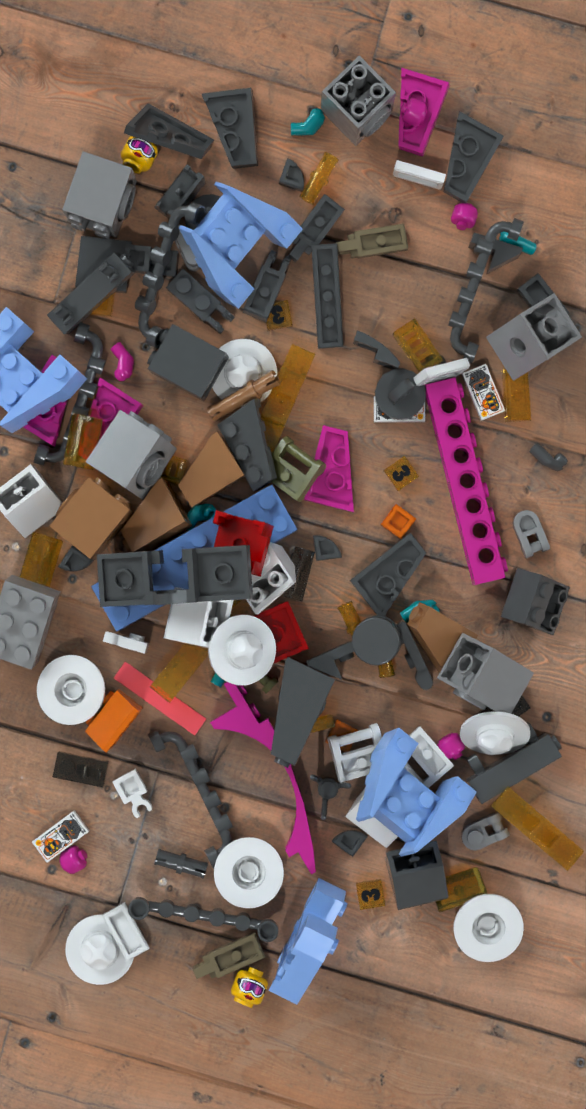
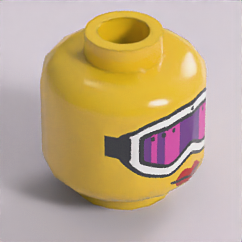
M133 136L128 138L121 151L123 165L131 167L136 174L150 170L158 155V148L154 143Z
M250 966L248 971H238L231 987V994L235 996L233 1000L250 1008L253 1005H259L268 987V981L262 978L264 972Z

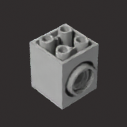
M359 55L322 91L321 110L357 146L365 137H369L376 132L388 119L393 109L396 92Z
M83 151L62 209L71 226L81 231H85L86 228L94 230L95 235L101 238L109 239L110 236L117 238L123 220L128 217L135 198L137 180L133 169Z
M555 293L498 328L486 338L514 381L582 338Z
M119 410L86 460V463L144 500L152 486L162 475L164 468L177 448L170 443L172 438L155 425L147 423L132 411L126 414Z
M462 633L437 678L455 688L453 694L482 710L489 707L496 712L511 714L534 672L496 649Z

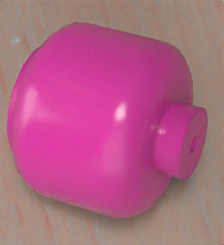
M411 98L408 103L404 102L400 110L403 113V122L417 127L423 123L428 111L426 103L416 98Z
M458 203L453 209L451 222L456 224L459 230L473 228L478 211L470 203Z
M451 732L438 741L437 746L448 759L453 758L456 760L463 755L461 752L465 749V745L458 733Z
M75 845L62 851L59 859L62 869L69 874H75L84 869L87 865L85 860L87 853Z

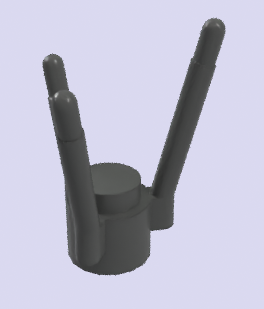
M312 774L310 779L318 783V792L322 797L321 819L325 820L328 800L337 795L338 789H349L351 784L336 782L331 777L321 778Z

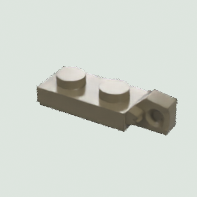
M404 224L354 231L353 234L347 236L348 240L336 242L338 255L351 254V258L358 259L408 251Z
M253 932L208 952L202 956L203 962L193 966V972L196 979L210 974L211 979L215 977L220 978L265 958V954L256 933Z

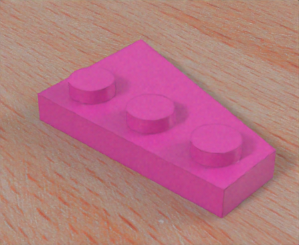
M401 67L400 110L404 102L408 103L411 98H416L426 103L428 111L423 123L418 127L403 122V113L400 112L398 147L400 150L423 157L450 85L449 82Z
M50 356V358L48 359L47 363L41 371L42 373H44L45 370L53 363V361L56 359L55 356ZM67 400L54 405L47 413L40 414L31 419L23 428L55 447Z
M99 378L96 398L93 399L92 412L89 422L85 427L78 455L86 460L119 410L126 414L132 411L138 415L143 407L141 403L102 378Z
M323 425L315 460L320 459L326 464V469L315 480L305 495L304 500L354 513L348 431Z

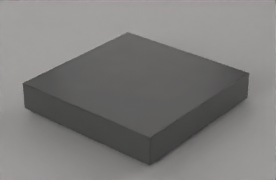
M81 236L75 287L81 284L114 252H118L121 255L125 253L126 244L132 245V241ZM128 280L115 292L127 293Z

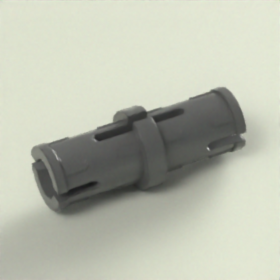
M158 849L154 865L176 870L178 874L184 872L204 879L208 862L186 857L187 854L184 853L178 855Z

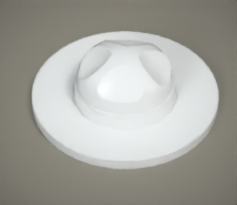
M250 339L232 340L219 348L226 352L229 358L212 388L222 400L245 387L248 381H255L271 370L275 371L276 375L274 377H276L277 366L275 359L270 351L259 342ZM274 388L262 394V398L259 399L260 403L271 394Z
M235 615L225 619L212 633L208 646L209 661L213 670L221 679L234 685H249L262 679L271 669L276 655V643L272 631L262 620L250 615Z
M66 655L51 661L40 674L37 683V698L42 710L55 722L65 725H76L91 719L101 708L105 697V682L102 673L93 662L81 656Z
M484 712L468 718L461 725L460 738L463 744L473 751L488 755L508 754L521 749L528 743L530 727L522 718L514 714Z
M244 837L232 841L222 849L215 862L214 880L218 891L229 903L241 908H256L268 903L278 893L283 882L284 868L278 852L269 843L258 838Z
M482 894L471 898L462 905L454 920V936L458 946L467 956L482 962H494L509 956L520 944L524 931L523 919L518 908L507 898L496 894Z
M103 914L92 915L78 922L67 938L65 950L67 962L71 970L80 979L96 985L109 984L120 979L129 970L134 959L125 960L102 917Z

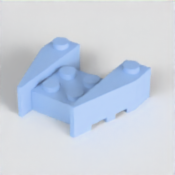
M216 181L214 185L223 195L194 230L180 225L179 230L187 245L190 246L198 267L202 269L208 286L226 303L239 309L253 292L254 288L235 268L263 234L272 243L287 249L303 228L287 212Z
M6 307L0 313V406L8 413L0 421V426L10 433H14L27 425V422L50 411V408L54 405L70 399L87 378L61 355L53 361L44 373L36 368L18 351L34 331Z
M396 728L384 733L372 752L370 759L372 764L369 775L366 776L364 784L366 789L363 800L359 804L356 820L360 822L375 817L405 842L399 852V855L402 857L417 853L463 815L477 792L458 776L443 780L435 793L404 769L419 743L401 728Z
M318 878L304 905L303 913L300 919H297L294 930L277 960L279 966L268 991L296 1005L298 1004L327 954L333 955L339 940L336 939L338 928L332 924L337 915L342 917L348 903L344 901L345 890Z

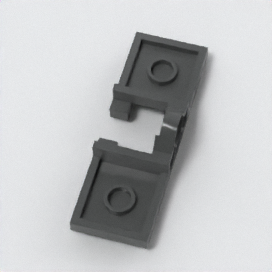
M250 545L182 549V562H187L189 589L153 590L152 564H164L163 550L97 554L100 607L167 605L253 599Z

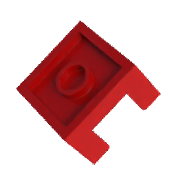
M216 510L213 524L219 525L214 547L250 545L251 574L261 577L274 526Z
M288 601L263 611L258 615H254V617L262 620L274 635L276 643L274 663L309 649Z

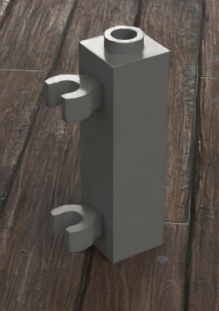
M114 252L49 312L47 316L64 335L70 334L79 326L80 322L82 323L136 273L132 268L134 265L133 261L125 253L121 255L118 252Z
M527 722L530 727V739L521 749L505 755L485 768L477 755L473 754L466 758L475 773L466 780L470 787L477 792L475 796L481 804L487 802L561 758L562 755L559 750L562 747L554 735L550 737L546 732L537 737L533 727Z

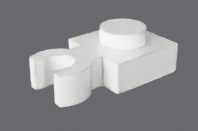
M107 631L103 642L144 654L147 653L150 644L144 642V636L130 633L129 637Z
M136 768L112 781L123 803L132 802V813L136 818L141 816L138 811L139 805H145L148 811L152 810L151 802L142 796L148 790Z

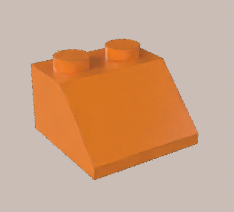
M120 689L116 690L115 693L110 691L104 698L103 705L105 706L99 714L96 713L91 719L86 721L88 728L85 732L106 753L113 748L143 709L141 705Z

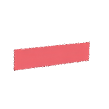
M124 662L114 677L119 683L193 735H196L206 721L205 717L127 662Z

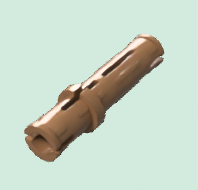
M271 370L255 381H248L245 387L212 406H208L209 415L214 414L212 419L217 421L249 401L262 398V394L281 384L279 377H274L276 373Z

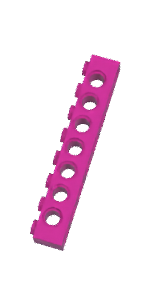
M456 377L426 384V401L472 585L506 578L504 572H508L505 557H500L498 547H502L500 535L498 532L494 533L492 522H495L494 511L492 507L488 508L486 498L489 497L486 482L482 483L480 473L483 472L482 463L479 457H475L473 449L477 447L475 435L473 432L469 433L467 423L471 422L469 411L467 408H463L461 398H464L462 384L457 383ZM451 401L455 407L454 412H444L441 407L442 402ZM455 425L459 427L461 431L459 438L449 436L447 431L449 426ZM456 450H462L466 453L467 460L465 463H458L454 459V452ZM466 474L472 477L473 485L471 488H464L461 485L460 478L462 475ZM469 499H474L478 502L479 510L477 513H471L467 510L466 503ZM475 524H481L485 528L483 538H477L473 535L472 530ZM482 549H487L491 552L492 558L490 562L483 563L480 561L479 552Z

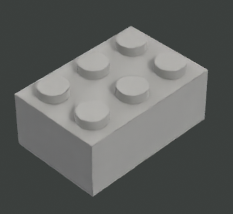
M11 575L5 580L0 594V659L31 670L39 662L61 591L15 575Z

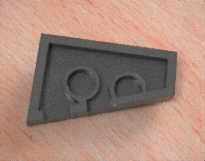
M252 88L202 93L231 167L236 169L258 166Z
M149 103L126 125L124 134L199 159L206 155L214 142V139Z
M459 111L443 192L462 203H467L504 136Z
M259 398L251 400L217 425L253 491L260 490L277 478L271 449L267 446L265 439V422L261 421L259 408L261 404Z
M409 533L353 577L350 582L376 615L385 616L424 558L426 552L414 536Z

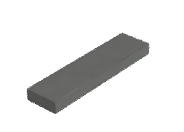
M337 243L311 245L318 349L343 347Z

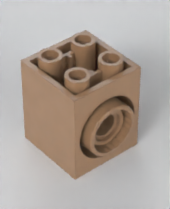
M88 477L79 489H75L56 512V518L49 526L92 560H97V554L103 553L134 514L129 509L132 504L118 493L115 497L109 492L112 488L98 477L95 481Z

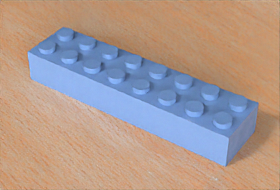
M273 485L264 488L224 511L233 516L273 525L274 528L270 539L272 543H277L297 531L294 522ZM214 517L154 550H163L164 564H152L153 590H172L175 587L189 589L187 562H182V549L214 547L219 525L213 524ZM96 583L91 587L100 602L99 583ZM165 605L103 607L117 632Z

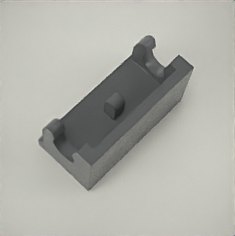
M186 165L163 197L157 202L155 209L170 219L173 211L178 207L190 205L206 184L204 176L199 172L196 174L189 165Z

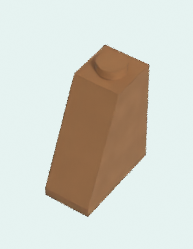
M218 431L212 434L178 485L181 491L177 494L184 506L190 504L191 508H194L245 477Z
M161 478L155 483L121 530L125 538L122 542L128 552L152 551L192 527L171 484L165 479Z
M421 602L413 608L409 615L410 620L407 626L438 673L442 670L462 633L474 639L478 637L474 632Z

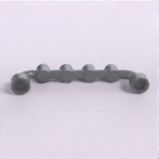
M192 202L189 206L178 207L173 211L169 222L164 221L160 224L158 235L163 237L161 247L155 246L150 254L151 261L156 262L153 272L147 271L142 280L143 285L148 287L146 296L140 295L135 302V309L141 311L138 320L139 330L146 337L147 344L157 349L162 344L160 338L164 329L153 326L150 329L148 324L149 317L156 309L155 298L158 290L162 288L164 283V269L171 261L172 254L170 250L173 241L178 238V225L181 218L185 216V220L188 223L198 226L205 217V207L195 202Z
M514 218L512 223L506 221L495 223L489 228L485 238L479 237L474 252L479 253L476 263L470 262L466 274L470 281L467 288L461 287L457 299L458 302H461V306L458 312H452L448 326L453 327L450 335L451 346L456 352L463 355V358H467L470 364L474 361L479 344L470 341L468 346L462 344L460 340L462 330L497 235L500 232H508L507 238L517 241L524 223L522 220Z
M80 322L74 342L82 345L85 344L86 340L91 342L93 352L85 373L87 380L79 389L62 445L57 452L53 453L49 452L50 446L40 443L34 458V463L44 466L45 462H60L68 456L72 446L77 447L82 433L77 432L80 422L85 423L90 409L86 408L85 405L88 398L93 399L98 384L93 383L96 373L102 374L106 360L101 359L103 354L102 340L97 334L89 331L90 325Z
M155 730L148 734L155 751L159 752L165 749L164 743L166 742L175 743L222 838V846L219 849L215 850L214 846L204 850L214 869L216 859L222 849L233 841L229 831L233 825L227 813L221 815L217 807L222 803L216 791L210 792L206 784L211 780L205 768L199 769L195 759L199 758L194 745L188 746L184 738L176 732L168 731L159 734Z
M143 897L134 898L128 907L129 915L136 920H142L149 912H155L164 918L173 915L184 917L189 922L202 920L210 922L213 926H221L222 924L236 926L240 931H245L248 928L255 929L259 938L265 942H271L278 936V925L274 920L253 919L245 912H241L236 916L225 914L220 908L207 911L201 910L196 904H189L187 907L174 905L169 899L163 900L160 903L147 901Z

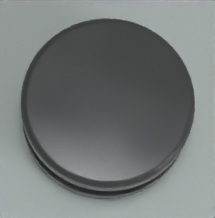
M382 615L370 616L357 625L352 635V646L355 654L363 662L370 665L388 663L397 655L402 645V634L398 625L392 619Z

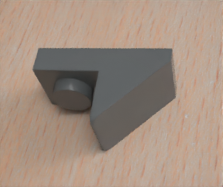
M473 233L468 248L473 249V253L479 255V253L474 251L479 237L485 238V236ZM495 239L490 253L492 258L487 274L518 259L523 248Z
M352 640L306 660L308 666L342 679L334 660L339 659L340 662H344L355 657Z

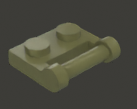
M288 436L282 438L272 453L277 476L272 483L296 501L301 502L318 476L325 471L326 464L320 459L315 460L301 450ZM288 452L309 467V471L307 474H304L286 461L283 456Z

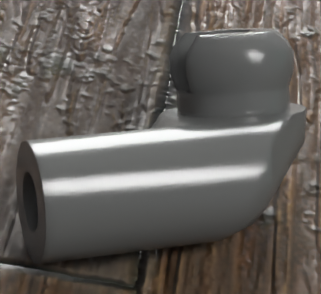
M536 443L529 451L542 465L555 471L563 470V466L568 462L561 453L553 457L539 443Z

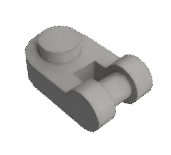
M179 230L178 238L175 240L177 248L187 269L193 272L197 271L200 267H198L190 246L187 245Z
M529 510L517 513L513 518L512 524L524 557L527 559L534 556L533 553L540 550L542 552L550 550V545L538 516ZM535 534L537 541L529 543L527 536Z
M493 812L464 827L461 833L463 844L468 849L476 851L510 836L507 827L504 828L501 822L502 816L500 812ZM492 825L495 832L488 835L484 827Z

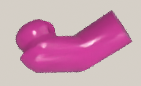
M118 342L110 349L119 360L114 375L117 380L125 381L133 373L134 359L121 342Z

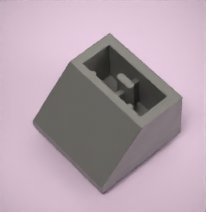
M517 568L501 617L554 635L560 621L559 618L564 603L567 601L570 587L541 574Z
M437 840L429 842L417 853L402 857L399 855L401 849L386 852L385 862L398 910L449 898L444 866Z

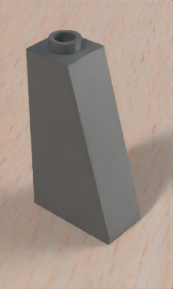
M287 657L284 666L271 755L275 756L274 762L287 768L290 764L296 765L335 682V679Z

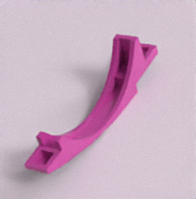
M224 683L236 706L210 722L214 729L230 730L245 734L256 739L271 750L275 729L269 717L259 722L257 718L261 714L254 703L249 705L245 695L248 692L244 685ZM290 764L285 769L294 788L296 817L285 851L289 857L299 853L312 875L316 872L313 843L304 800L292 765Z

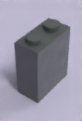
M172 324L170 329L166 328L160 338L162 344L158 351L154 350L147 362L149 364L148 370L204 402L229 357L226 352Z

